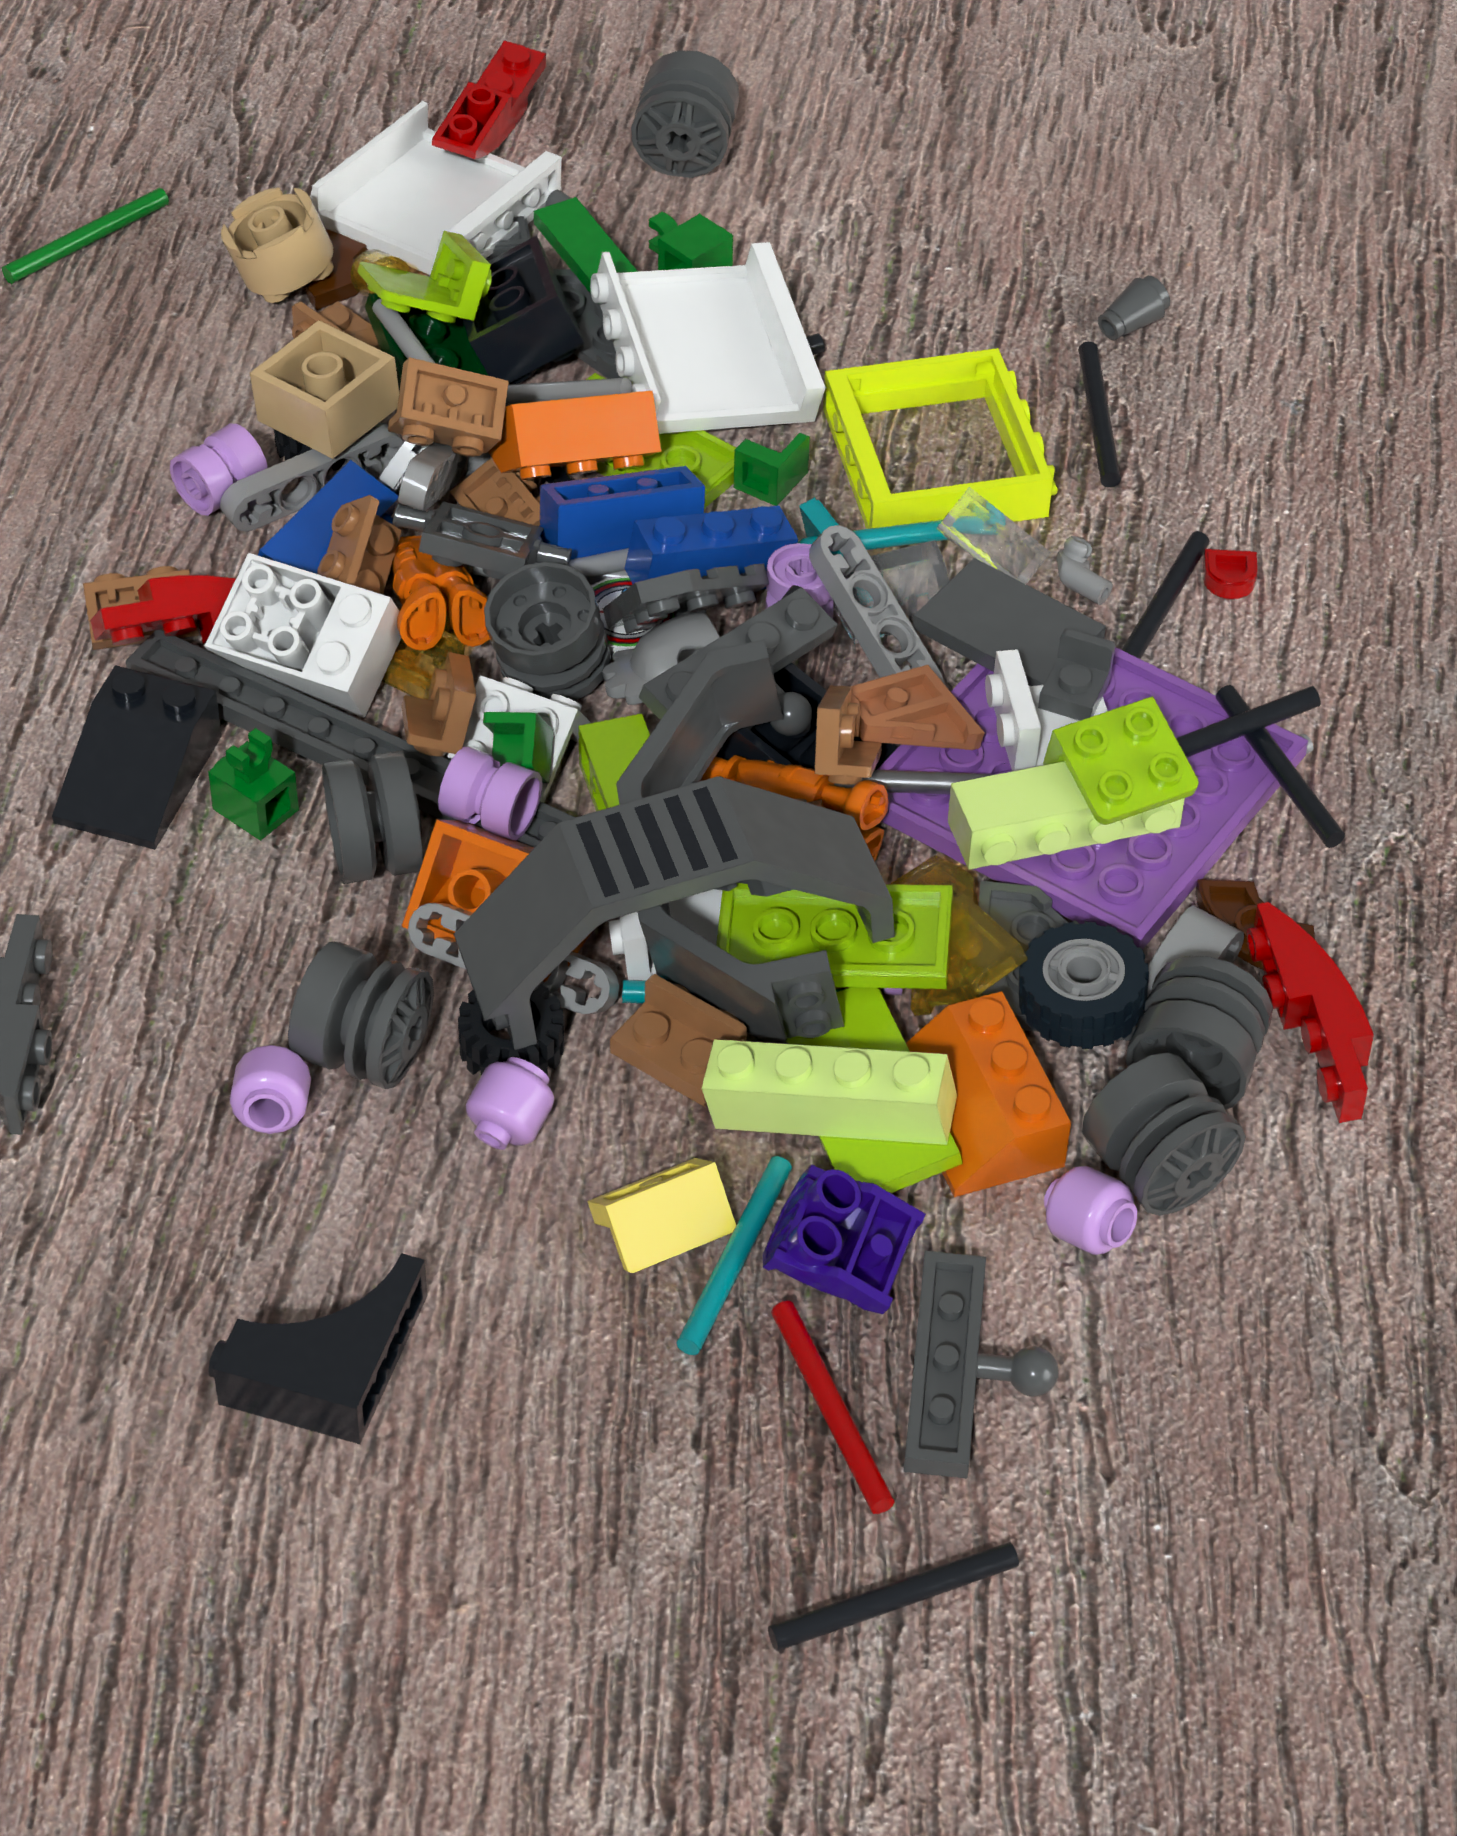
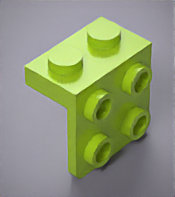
M443 231L430 277L368 262H360L357 273L368 284L367 288L375 292L382 299L381 304L383 306L404 313L410 312L411 307L427 310V314L432 318L448 323H454L457 317L474 321L480 299L488 293L492 279L491 264L463 235Z
M1153 696L1054 729L1043 761V765L1065 761L1095 820L1103 825H1108L1192 796L1196 792L1199 783L1197 776Z

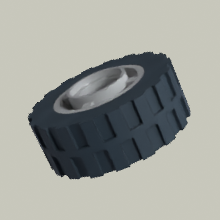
M1085 921V924L1069 922L1055 929L1051 927L1043 931V935L1039 938L1035 937L1029 943L1027 952L1023 951L1019 968V1008L1021 1014H1025L1026 1023L1032 1030L1036 1029L1040 1033V1037L1047 1041L1053 1040L1060 1043L1059 1046L1093 1049V1046L1103 1045L1105 1047L1112 1045L1115 1040L1121 1037L1124 1039L1132 1033V1028L1137 1025L1139 1018L1145 1010L1149 968L1148 963H1145V954L1141 947H1136L1134 940L1127 934L1123 935L1117 932L1116 928L1108 925L1104 927L1096 925V922Z

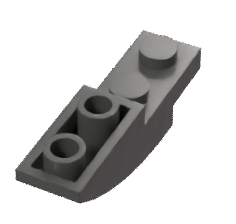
M16 914L5 957H0V1117L10 1134L22 1135L28 1111L35 1112L37 1110L41 1090L40 1078L38 1076L40 1065L49 1064L52 1053V1033L50 1030H43L40 1014L41 989L38 984L40 975L48 974L52 964V942L43 938L39 915Z

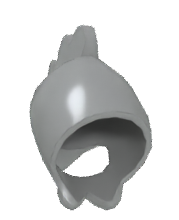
M695 612L671 618L643 635L634 649L615 652L612 655L614 662L606 665L602 671L603 678L606 681L607 696L615 699L625 698L628 705L643 703L639 695L645 683L720 638L709 617L704 612Z

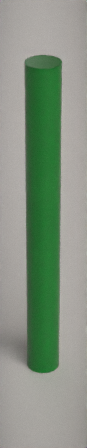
M157 188L3 266L2 273L7 282L13 284L168 205V196L162 188Z

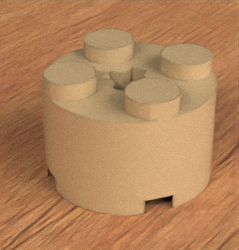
M279 187L252 195L237 205L231 212L234 221L228 230L225 224H223L221 229L222 241L246 287L253 293L262 295L264 300L269 303L280 302L288 297L290 292L307 285L311 281H319L326 278L334 268L331 261L333 256L331 239L309 195L298 188H293L296 194H283Z

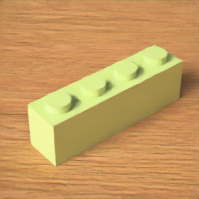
M1065 761L951 783L948 824L967 868L970 870L1178 828L1181 825L1185 798L1108 825H1103L1095 820Z
M717 1039L713 1041L702 1084V1091L715 1129L947 1145L957 1099V1092L947 1054Z

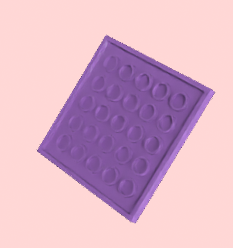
M1115 647L1111 678L1103 695L1107 711L1153 696L1175 738L1229 718L1228 714L1216 700V695ZM977 663L951 691L985 732L979 749L964 750L900 745L877 770L976 774L1012 772L1006 748L1001 747L999 744L997 717L994 707H989L986 698V676L994 674V672ZM1276 724L1265 727L1296 768L1306 756L1308 740ZM1241 736L1187 757L1199 783L1196 792L1184 800L1180 827L1160 833H1149L1114 840L1106 844H1094L1060 851L1056 854H1044L1009 861L1001 865L975 868L974 870L1000 883L1037 886L1052 899V908L1057 913L1072 921L1076 920L1079 924H1085L1086 921L1096 922V925L1104 927L1107 925L1117 929V932L1130 936L1134 940L1136 947H1141L1143 950L1197 886L1198 879H1202L1280 787V784L1246 738ZM887 792L889 800L888 811L881 822L966 865L948 824L950 795Z

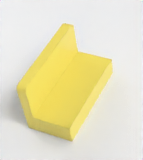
M698 1158L691 1159L587 1201L594 1223L610 1228L623 1268L630 1273H635L733 1233L736 1227L716 1163Z

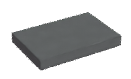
M976 558L972 559L913 615V628L916 631L993 672L996 651L1018 649L1029 686L1045 684L1058 657L1060 637L1064 629L1070 628L1103 639L1105 638L1106 630L1105 625Z

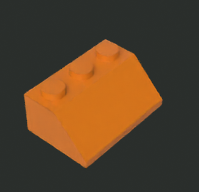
M653 390L511 404L505 407L501 440L488 452L501 473L520 471L521 480L552 476V467L566 466L568 475L598 471L597 463L613 461L614 470L644 466L643 457L661 452Z
M436 819L401 927L408 929L409 920L414 911L421 905L428 903L451 904L474 913L528 856L534 847L504 838L459 820ZM441 917L439 919H429L427 929L434 932V939H455V931L441 925ZM590 934L573 950V952L578 953L580 951V949L582 948ZM551 973L543 980L544 982L548 980Z
M1003 991L946 1006L906 1042L910 1052L948 1055L957 1092L950 1133L960 1151L963 1164L944 1171L942 1174L954 1197L1065 1167L1071 1121Z

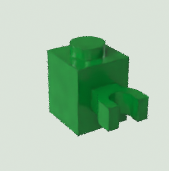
M663 211L649 219V227L659 233V235L649 240V249L658 254V270L733 266V235L700 213L679 226L670 215Z
M254 728L248 733L249 742L246 741L239 748L232 745L227 749L226 756L222 757L208 771L213 810L261 841L299 811L295 771L271 757L273 749L272 738Z

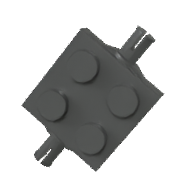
M444 501L438 509L429 510L428 512L398 503L393 518V526L397 525L422 532L418 552L432 555V559L435 562L446 566L457 567L464 563L483 568L484 574L501 580L505 575L529 564L552 562L569 566L572 554L571 548L567 549L542 542L543 527Z

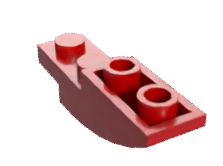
M504 40L477 83H467L434 134L432 146L472 159L483 158L493 152L510 135L527 111L528 95L546 67V53Z
M177 575L150 578L137 590L140 602L101 608L91 618L90 622L94 639L96 641L111 638L113 645H125L143 640L145 638L143 632L163 629L165 636L190 633L196 630L195 623H198L204 644L213 629L236 578L209 575Z
M1259 903L1256 908L1254 927L1247 929V944L1252 961H1261L1265 972V975L1262 977V986L1267 990L1273 1009L1278 1011L1283 1029L1301 1027V1036L1305 1050L1308 1054H1316L1320 1066L1317 1069V1083L1321 1098L1324 1103L1332 1102L1338 1122L1343 1123L1362 1119L1368 1087L1361 1067L1368 1066L1374 1037L1364 1009L1345 976L1316 940L1292 918L1271 903Z

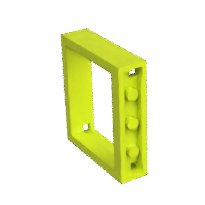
M999 348L825 371L823 411L866 529L998 513L1002 517L1003 523L1049 517L1051 496L1056 495L1058 491L1054 482L1055 468L1053 465H1047L1044 459L1042 436L1040 432H1033L1028 403L1026 399H1019L1014 370H1007ZM985 398L1017 477L891 494L861 414Z

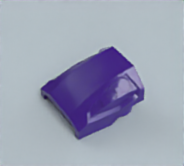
M811 1164L801 1175L781 1209L762 1254L763 1268L768 1271L777 1269L819 1291L848 1300L863 1310L884 1314L892 1303L893 1298L890 1297L891 1289L907 1248L926 1214L874 1183L856 1181L849 1174L841 1170L831 1169L824 1171Z

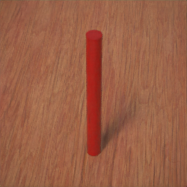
M787 1300L778 1303L773 1307L771 1314L873 1514H880L888 1511L894 1505L895 1500L801 1316L792 1301Z

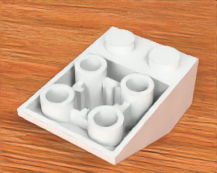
M248 553L204 647L225 659L328 706L365 718L401 640L397 628L399 610L391 597Z

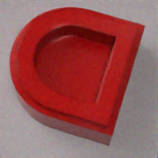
M1205 549L1203 580L1206 588L1211 593L1225 599H1239L1249 595L1254 590L1258 570L1257 552Z

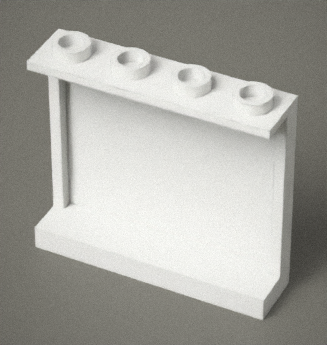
M421 101L392 125L373 137L362 148L350 157H347L332 171L317 180L312 185L310 199L325 229L366 244L367 249L431 275L443 231L463 235L486 259L493 253L496 244L500 241L509 240L519 231L518 222H513L514 217L524 216L525 219L527 218V222L530 223L534 219V210L545 207L548 196L554 190L561 191L562 157L545 151L527 167H523L491 153L483 158L472 159L432 146V138L436 131L428 128V103Z
M770 242L752 243L745 265L617 273L610 252H602L598 272L593 273L591 276L590 290L594 303L600 304L603 313L605 337L607 340H612L614 344L618 375L631 381L632 392L653 390L659 434L815 422L825 391V385Z

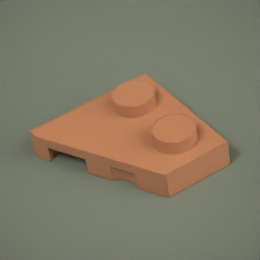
M929 665L850 686L852 687L851 703H860L858 736L864 742L976 750L981 746L985 732Z

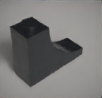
M401 1253L395 1266L376 1288L352 1305L321 1318L287 1324H268L237 1319L227 1341H218L210 1358L209 1376L215 1379L218 1405L361 1444L427 1298L425 1259Z

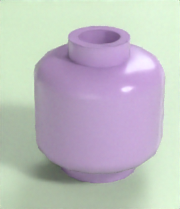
M274 1045L261 1046L245 1053L236 1065L230 1095V1104L235 1117L244 1126L256 1132L267 1134L285 1132L296 1126L304 1116L307 1107L311 1083L307 1064L297 1053L286 1047Z
M510 1057L506 1062L498 1061L488 1065L466 1103L467 1115L477 1126L474 1131L476 1137L485 1144L500 1150L506 1149L508 1143L519 1146L531 1143L536 1138L554 1103V1095L548 1086L549 1077L534 1064L517 1057Z
M1078 1166L1070 1169L1062 1177L1055 1179L1045 1194L1046 1222L1051 1234L1090 1254H1104L1113 1248L1120 1247L1129 1239L1135 1228L1137 1208L1134 1205L1130 1188L1120 1180L1089 1166Z

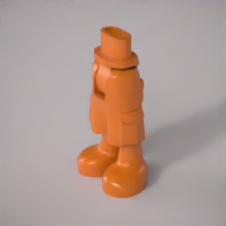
M422 535L400 537L392 562L394 572L392 586L402 604L397 617V628L400 637L406 645L415 650H427L435 646L441 639L445 628L446 611L449 612L450 624L457 639L464 645L474 647L490 640L485 626L484 607L488 597L474 586L473 579L467 572V569L463 565L453 567L439 564L432 559V555L418 552Z
M734 755L729 760L715 756L703 774L702 781L720 776L793 799H806L807 803L822 799L825 808L855 818L874 861L877 858L883 842L884 830L876 827V825L886 816L889 804L887 790L884 785L871 780H863L855 784L853 788L839 787L828 781L829 775L815 774V769L802 767V765H783L770 760H751Z

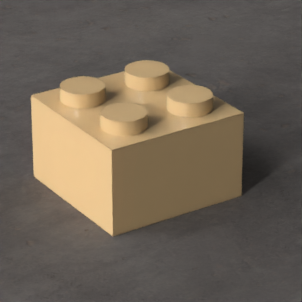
M320 320L250 372L258 421L332 459L395 411L398 406L399 386L395 357Z

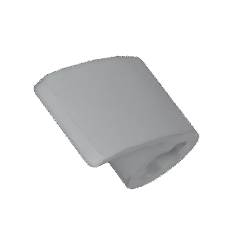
M1190 906L1172 927L1148 965L1147 997L1151 993L1155 977L1167 963L1184 956H1208L1233 964L1241 950L1244 933L1197 906Z

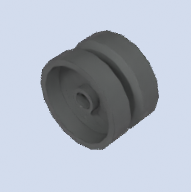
M403 751L372 755L368 764L370 791H366L360 768L353 759L322 763L326 810L335 859L342 883L349 884L373 879L377 865L376 843H379L385 868L392 875L419 872L423 862L421 819L415 788L411 782Z

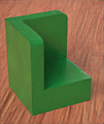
M800 432L781 453L745 438L734 451V488L769 504L778 506L808 473L810 436Z
M484 712L483 724L494 734L492 757L500 762V767L506 762H512L539 772L542 777V783H549L553 729L537 713Z

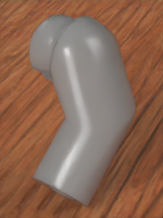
M1071 536L1066 539L1064 549H1060L1056 557L1060 581L1067 588L1098 605H1102L1109 597L1113 584L1109 580L1090 571V563L1087 559L1092 553L1091 544L1083 538Z

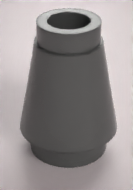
M1146 276L1143 279L1135 278L1105 312L1098 317V325L1106 337L1115 341L1122 336L1162 319L1165 315V310L1170 306L1169 294L1164 285L1153 276Z

